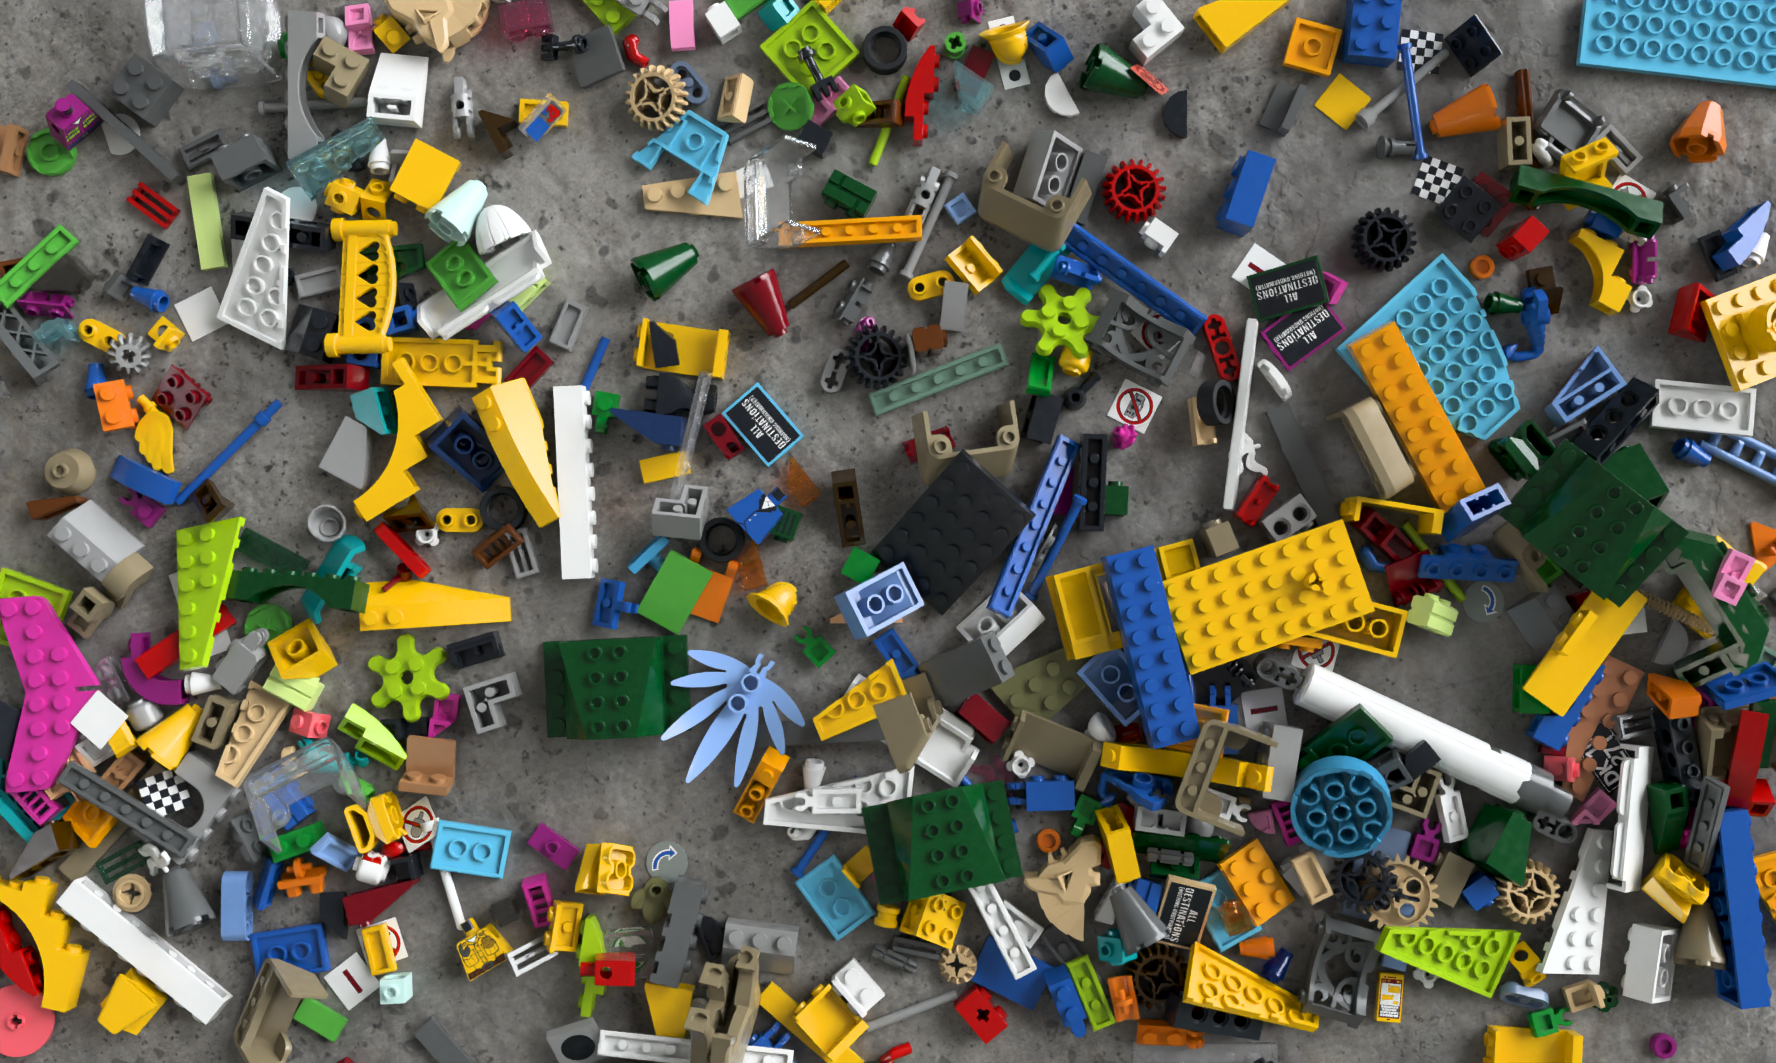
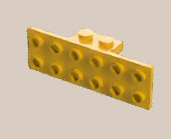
M1636 590L1619 608L1608 598L1603 600L1591 591L1578 611L1571 616L1565 629L1555 638L1554 644L1522 686V689L1554 713L1563 717L1645 605L1647 598Z

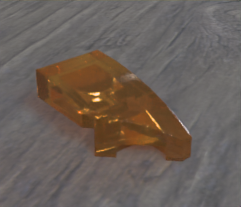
M792 456L789 458L790 466L786 483L788 484L789 491L804 508L822 493Z
M752 540L745 555L741 557L738 567L745 591L768 586L758 545Z

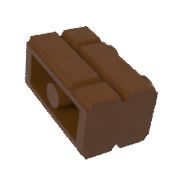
M939 324L927 326L926 329L925 327L913 328L911 340L916 358L927 357V354L930 356L940 355L943 348L947 347L946 329L941 330Z

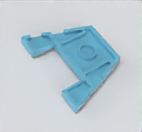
M688 110L685 112V115L679 117L681 122H673L672 128L666 127V131L656 139H651L647 143L648 146L640 152L636 151L631 157L634 161L651 171L663 152L666 151L700 172V175L687 193L708 206L729 135L696 113Z

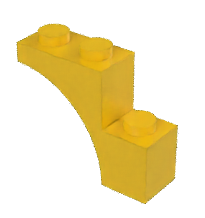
M1581 228L1571 234L1568 242L1575 245L1584 254L1592 270L1594 281L1593 293L1588 305L1608 316L1619 313L1632 289V286L1626 284L1625 279L1619 276H1612L1625 250L1619 248L1618 244L1612 240H1604L1596 236L1597 233L1595 231Z

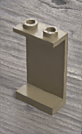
M1022 709L1019 717L1014 716L1010 726V730H1012L1010 737L1005 736L1001 746V749L1004 750L1003 760L1007 761L1011 753L1014 754L1015 751L1021 750L1026 757L1033 758L1035 763L1059 773L1068 774L1069 777L1074 778V789L1083 792L1102 754L1103 743L1095 740L1093 737Z

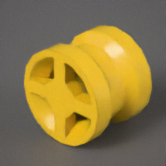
M878 903L876 908L878 916L875 917L874 924L885 928H897L898 922L896 918L900 914L901 908L892 904L880 905Z

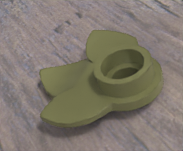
M652 877L646 881L644 888L635 891L631 898V908L643 909L646 921L650 924H655L662 918L665 911L668 912L673 891L668 889V884L663 878ZM655 886L661 888L657 893L652 892V888Z

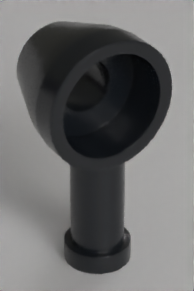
M1095 371L1090 373L1091 375L1080 387H1070L1064 392L1062 397L1064 398L1063 404L1067 409L1077 411L1085 405L1087 400L1086 393L1097 381L1102 379ZM1072 394L1079 395V402L1072 401Z

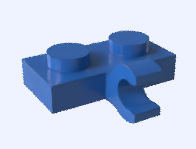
M601 578L592 625L617 629L620 611L637 614L639 604L622 601L626 582Z

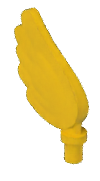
M143 394L136 400L146 413L138 423L134 436L140 442L139 452L145 455L146 461L152 464L154 470H163L165 473L171 474L174 472L173 425L171 418L166 413L160 412L157 409L158 405L154 401L151 402Z

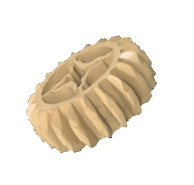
M649 65L648 70L640 68L641 75L633 74L636 81L627 82L632 88L631 91H625V94L630 96V99H627L625 103L632 106L627 112L632 115L635 114L632 120L640 122L642 128L648 127L651 131H655L656 128L659 131H664L665 126L667 128L673 127L672 121L676 123L681 122L678 114L685 115L686 113L682 110V106L689 105L687 101L683 100V97L689 94L687 91H682L686 84L682 81L679 82L681 76L676 73L673 74V69H665L663 65H659L657 68L655 65ZM663 79L669 87L660 88L659 85L655 84L654 80ZM672 98L670 107H668V102ZM654 108L660 116L652 118L645 109Z
M1527 858L1525 881L1522 887L1495 877L1499 881L1495 889L1500 894L1495 898L1499 900L1495 905L1499 909H1503L1502 914L1506 917L1510 916V920L1514 922L1519 920L1521 924H1527L1528 921L1531 924H1536L1537 918L1545 921V913L1553 915L1550 910L1551 906L1558 907V904L1554 902V898L1561 897L1560 894L1555 892V890L1560 888L1559 884L1553 883L1557 877L1554 874H1550L1551 869L1547 866L1543 867V863L1539 861L1533 862L1532 859ZM1534 873L1540 879L1542 889L1536 887ZM1527 888H1529L1530 890H1532V891H1528V893H1525V895H1524L1523 893L1519 892V891H1524V890L1527 889ZM1510 893L1516 895L1517 903H1519L1518 909L1513 905Z

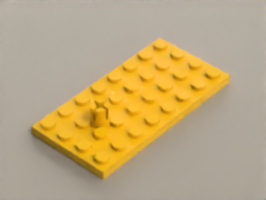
M1343 519L1163 580L1177 641L1189 675L1375 611Z

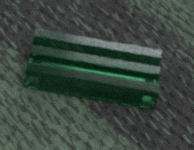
M141 840L95 863L105 885L147 864V859L150 857H144L138 852V849L143 845ZM136 849L137 853L107 869L104 868L103 865ZM140 857V862L109 878L108 873Z

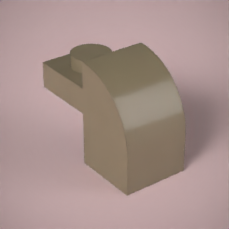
M139 553L131 554L120 561L105 576L101 583L105 587L103 594L122 609L128 605L133 591L149 581L154 567Z
M95 587L83 588L70 606L75 613L66 624L83 638H90L103 619L111 616L115 603Z

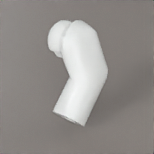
M1537 138L1535 143L1532 144V153L1542 166L1550 167L1554 159L1545 150L1548 142L1542 138Z
M789 827L787 834L794 841L809 840L817 829Z

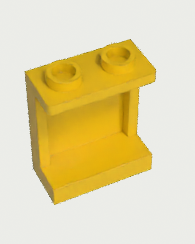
M1606 137L1561 156L1558 174L1612 188L1613 185L1605 177L1608 160L1617 157L1619 151ZM1563 204L1568 211L1578 207L1576 205Z
M415 138L389 190L395 194L394 199L404 204H407L409 201L417 205L415 208L417 211L425 214L431 207L443 199L455 173H458L462 164L453 157Z
M820 983L812 990V997L806 1003L803 1000L794 1008L793 1012L795 1014L791 1018L830 1061L835 1062L869 1026L852 1013L847 1004L834 992L829 983L824 985Z

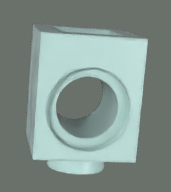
M412 972L388 973L379 980L380 1004L406 1003L413 996Z

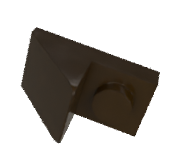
M484 110L478 111L499 154L505 160L512 157L513 153L510 148L513 147V144L505 133L518 127V123L512 118Z
M1546 266L1525 271L1528 288L1535 287L1534 290L1542 289L1548 297L1550 315L1558 314L1564 288L1563 286L1556 287L1553 267Z
M208 478L190 495L207 523L220 521L235 506L233 502L221 495L215 483Z
M414 494L411 495L405 508L386 510L383 516L396 533L434 529L436 525L428 510Z

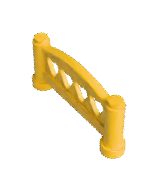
M333 218L330 225L332 239L335 242H343L338 333H327L325 336V353L329 358L341 357L342 354H385L391 352L393 341L391 337L386 336L394 310L397 287L396 263L391 238L398 235V224L391 219L346 220L345 218ZM373 243H379L380 245L377 250L379 258L376 261H371L360 254V252ZM372 266H378V272L376 273L378 281L375 284L368 283L358 275ZM371 289H377V295L374 297L377 300V304L374 307H368L357 300V298ZM370 312H375L376 318L373 321L376 326L373 330L368 331L356 323V321Z

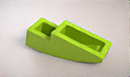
M353 703L337 729L358 740L354 748L397 771L407 758L401 745L376 718Z

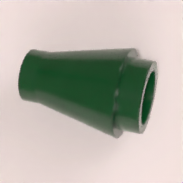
M1497 291L1488 293L1484 300V310L1491 315L1520 313L1523 309L1522 299H1516Z

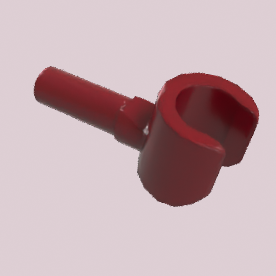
M400 563L397 566V575L384 585L382 590L386 592L400 581H410L412 571L410 569L406 571L407 566L405 563Z

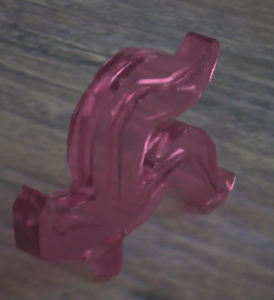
M996 755L994 759V764L1000 771L997 779H995L994 769L988 764H981L979 766L972 764L970 767L972 772L987 775L988 782L1003 779L1004 786H1006V783L1013 781V771L1007 770L1006 763L999 760L1000 755ZM1005 789L1007 798L1011 797L1013 792H1007Z

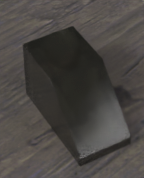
M65 253L31 287L34 290L48 294H80L87 291L97 277L77 257Z

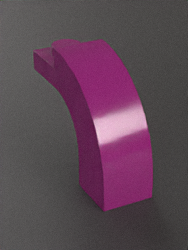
M130 633L128 649L131 652V657H123L121 662L123 672L131 687L145 699L158 704L180 705L190 703V694L185 692L184 679H169L160 674L150 680L146 678L134 659L151 648V633Z

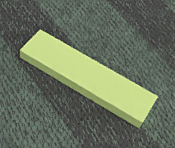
M204 173L187 176L201 270L209 271L228 268L214 174Z

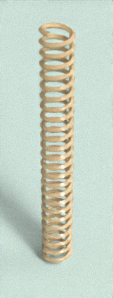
M1637 589L1642 595L1646 594V607L1654 608V611L1658 610L1659 613L1663 612V615L1667 614L1668 617L1676 618V621L1680 620L1681 623L1685 622V625L1689 624L1694 629L1698 628V631L1707 632V635L1711 634L1712 637L1716 635L1704 617L1682 609V607L1660 599V597L1656 598L1655 595L1646 591L1643 592L1642 589Z

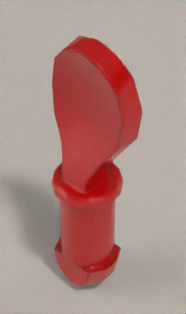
M430 840L413 852L432 849ZM397 841L385 844L381 850L382 854L386 857H396L406 851L408 852L406 845Z

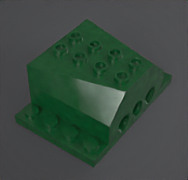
M1566 438L1510 500L1512 504L1499 512L1502 518L1519 530L1525 540L1603 600L1608 598L1619 608L1690 533Z
M688 634L543 642L547 738L567 737V739L598 740L664 734L683 714L691 709L690 687L671 685V681L690 675L689 655L687 654Z
M1003 779L916 795L861 808L880 905L926 898L1023 876Z

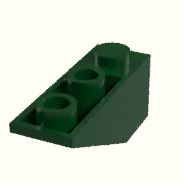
M1670 780L1647 784L1654 853L1658 855L1678 850L1689 812L1687 786Z

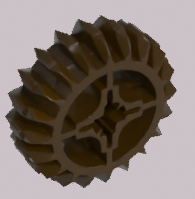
M1154 943L1153 950L1149 946L1144 947L1146 951L1144 953L1138 949L1137 955L1139 957L1130 960L1133 965H1126V970L1131 973L1125 975L1132 974L1138 1004L1142 1005L1146 1002V1007L1151 1009L1155 1003L1156 1009L1161 1010L1162 1003L1166 1006L1169 991L1179 992V989L1185 987V981L1183 980H1186L1187 972L1185 971L1188 965L1187 963H1182L1184 957L1182 955L1177 956L1175 948L1169 951L1168 945L1164 944L1160 950L1158 943ZM1156 959L1154 965L1144 967L1147 962ZM1166 960L1174 965L1176 971L1175 978L1166 973ZM1160 972V974L1162 975V977H1161V978H1160V977H1157V979H1156V981H1155L1152 976H1153V975L1157 976L1158 973ZM1139 975L1149 980V993L1140 987ZM1170 986L1167 991L1159 994L1162 987Z

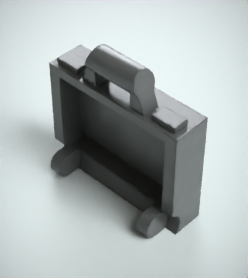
M1563 88L1554 92L1532 129L1546 139L1548 146L1545 150L1557 161L1561 160V156L1594 142L1601 131L1602 124L1606 120L1602 115L1597 116L1573 97L1574 93L1572 91H1566Z

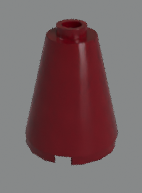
M774 269L768 270L732 289L734 296L768 336L774 335L777 338L788 332L786 328L790 324Z

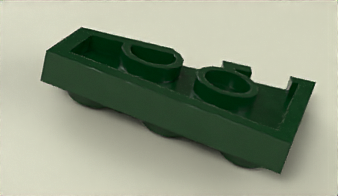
M422 243L392 246L396 263L397 281L426 268L424 245ZM379 247L366 248L360 254L371 261H376L379 258V253L377 252ZM372 266L358 276L370 284H375L378 281L376 275L378 266ZM371 289L370 291H368L367 293H365L364 295H362V296H360V297H363V296H365V295H367V294H369V293H372V292L376 291V289Z

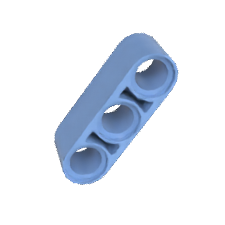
M225 871L221 880V938L223 941H249L250 934L253 933L254 879L251 871Z

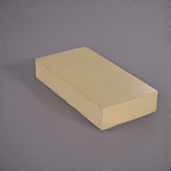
M1312 849L1289 859L1310 904L1313 905L1334 895Z

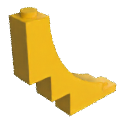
M399 358L391 363L394 367L392 370L394 376L399 382L403 381L404 383L403 386L394 390L398 411V432L393 454L387 467L375 484L362 496L353 501L356 505L354 509L361 519L364 518L366 522L421 490L408 471L409 468L432 455L419 434L444 420L405 358Z
M1103 742L1100 766L1115 770L1183 777L1192 753L1176 749H1152L1144 744ZM1223 756V758L1218 760L1211 782L1271 792L1274 767Z

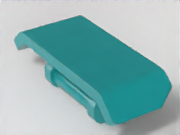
M1031 244L1001 280L1005 290L1022 304L1027 305L1051 277L1057 255L1067 257L1071 251L1066 248L1065 244L1055 252H1047Z
M343 535L342 538L334 542L316 573L319 574V577L323 578L325 574H334L341 577L345 569L349 568L346 575L357 576L363 567L352 562L351 559L354 554L366 550L365 543L356 535ZM306 589L301 598L302 606L308 617L315 624H319L322 622L320 611L325 601L313 591Z

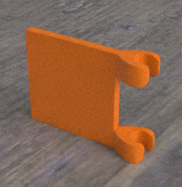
M699 547L694 548L690 556V560L697 564L700 563L703 556ZM731 560L729 562L725 575L708 569L713 574L690 614L719 623L740 565L738 561Z

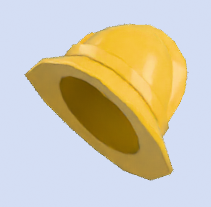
M1029 20L997 26L981 32L978 36L988 40L995 56L1002 63L1016 65L1023 60L1025 51L1028 48L1025 29L1029 24Z
M776 582L759 593H749L746 598L760 615L777 625L785 627L789 625L788 617L797 605V589L788 582Z

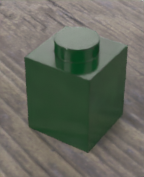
M1108 481L1105 489L1104 515H1128L1129 486H1122L1123 482Z

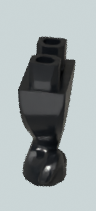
M659 373V375L647 376L646 389L657 390L658 392L657 399L645 398L643 411L671 416L688 411L697 415L707 416L716 411L718 387L705 384V382L710 380V374L700 377L696 382V388L701 394L706 395L705 400L700 401L690 387L676 375Z

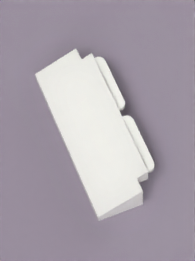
M536 230L484 262L499 282L462 312L457 309L443 289L417 305V322L432 340L439 335L444 340L449 339L545 277L542 270L552 264Z
M858 674L845 694L866 678ZM943 708L944 713L941 714L938 725L915 763L956 788L975 761L980 749L970 744L976 735L974 734V728Z
M1620 743V748L1635 751V758L1624 757L1620 768L1616 808L1618 823H1616L1614 828L1610 873L1613 879L1620 880L1622 883H1606V888L1627 893L1639 891L1641 887L1649 805L1647 784H1651L1654 747Z

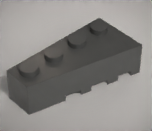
M679 874L667 912L669 916L666 918L661 934L663 940L660 942L654 960L657 963L653 972H651L649 982L678 989L684 972L689 973L692 959L688 958L690 950H695L698 936L694 935L695 928H700L704 913H700L701 904L706 905L709 890H705L707 881Z

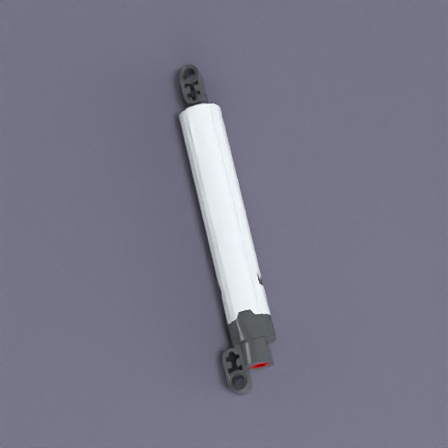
M1262 653L1255 658L1254 667L1261 678L1284 689H1295L1292 697L1295 705L1334 722L1360 703L1393 735V741L1386 745V747L1391 749L1397 748L1399 753L1405 755L1416 744L1425 740L1441 758L1432 768L1527 811V820L1532 823L1534 829L1539 833L1565 844L1571 843L1576 839L1578 834L1576 827L1564 816L1572 803L1573 795L1566 788L1554 783V776L1551 772L1501 749L1492 747L1482 740L1315 663L1309 664L1299 674L1295 666L1271 654ZM1269 661L1272 663V667L1268 671L1260 669L1264 662ZM1279 669L1283 674L1289 675L1291 673L1293 677L1285 680L1283 675L1279 673ZM1545 817L1549 823L1547 824L1545 821L1541 819ZM1567 825L1564 832L1558 833L1560 827Z

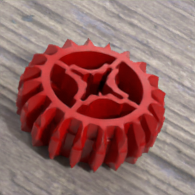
M1132 158L1129 160L1128 166L1124 161H1121L1119 163L1120 168L1114 165L1111 168L1112 173H1107L1105 176L1108 181L1102 183V187L1107 190L1102 191L1101 196L1109 197L1103 204L1104 206L1112 205L1108 210L1109 214L1114 211L1118 212L1115 217L1116 220H1119L1123 215L1125 216L1124 223H1128L1130 217H1132L1133 223L1137 224L1140 216L1141 220L1146 222L1148 215L1154 217L1156 215L1155 209L1160 210L1162 208L1160 202L1164 201L1166 196L1161 193L1166 191V186L1159 184L1164 181V177L1156 178L1159 169H1155L1152 172L1150 170L1152 164L1148 163L1144 167L1142 159L1135 165V161ZM1131 174L1140 175L1143 178H1145L1146 181H1138L1135 179L1134 175ZM1123 176L1125 179L1123 182L1125 189L1116 194V181ZM1131 187L1139 190L1136 196H1134V193L1132 195L1128 193ZM1151 188V202L1144 207L1142 203L1144 201L1143 193ZM1129 201L1137 209L1128 208L1121 202Z

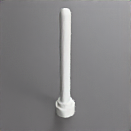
M434 820L420 823L424 833L432 831ZM435 837L430 840L432 848L434 847ZM439 870L456 927L462 931L460 924L465 919L450 871Z

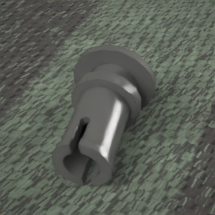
M1381 135L1376 143V156L1380 160L1384 159L1385 156L1393 157V155L1413 156L1416 147L1411 145H1415V142L1413 140L1399 141L1394 138L1387 139L1386 136Z

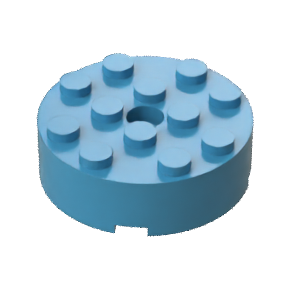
M1329 756L1309 764L1295 779L1292 801L1290 802L1291 820L1297 835L1309 847L1312 846L1322 851L1324 855L1331 857H1356L1377 847L1387 831L1390 830L1393 817L1390 791L1385 779L1370 764L1349 756Z

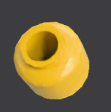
M1063 346L1058 364L1062 368L1063 373L1073 377H1080V374H1085L1088 371L1093 352L1089 349V355L1085 359H1077L1072 355L1068 347Z

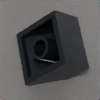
M299 304L284 349L331 364L333 358L327 357L325 353L324 339L327 333H338L339 315Z

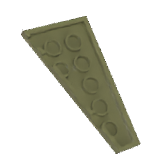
M1116 625L1111 626L1112 632L1119 631ZM1064 647L1013 668L1014 676L999 685L991 687V689L1016 717H1019L1023 709L1050 720L1087 687L1076 672L1095 655L1067 661Z

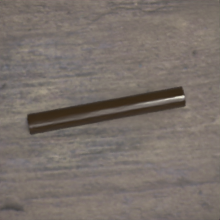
M845 259L790 299L788 301L792 309L796 308L850 267Z

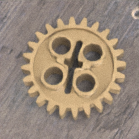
M1396 854L1394 860L1390 859L1385 864L1387 867L1391 865L1396 867L1395 870L1389 871L1394 875H1398V879L1392 884L1398 885V888H1401V892L1404 895L1417 897L1420 900L1415 902L1399 896L1398 900L1395 897L1393 899L1388 898L1389 905L1381 908L1380 911H1376L1371 905V915L1368 920L1372 922L1377 919L1376 926L1378 929L1383 924L1386 926L1419 927L1418 922L1421 921L1427 925L1428 922L1425 916L1434 917L1430 907L1438 908V905L1432 901V899L1439 898V894L1432 892L1438 885L1436 883H1429L1434 876L1432 874L1424 875L1428 868L1426 866L1418 868L1419 860L1416 859L1411 864L1408 855L1401 861L1399 854ZM1371 865L1373 875L1382 880L1383 875L1379 867ZM1366 873L1364 874L1366 880H1359V882H1362L1361 885L1370 882L1375 883V881L1369 880V877H1366ZM1410 880L1419 881L1420 887L1417 891L1410 892L1407 890L1406 885ZM1371 886L1367 894H1365L1364 900L1375 898L1380 891L1376 887ZM1409 903L1413 905V912L1410 915L1401 914L1400 908L1403 904Z

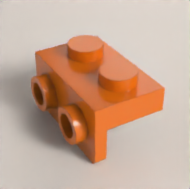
M124 379L93 384L104 433L128 428L131 430L136 429L135 423L140 421L137 409H132L130 400L134 399L131 385L126 386Z

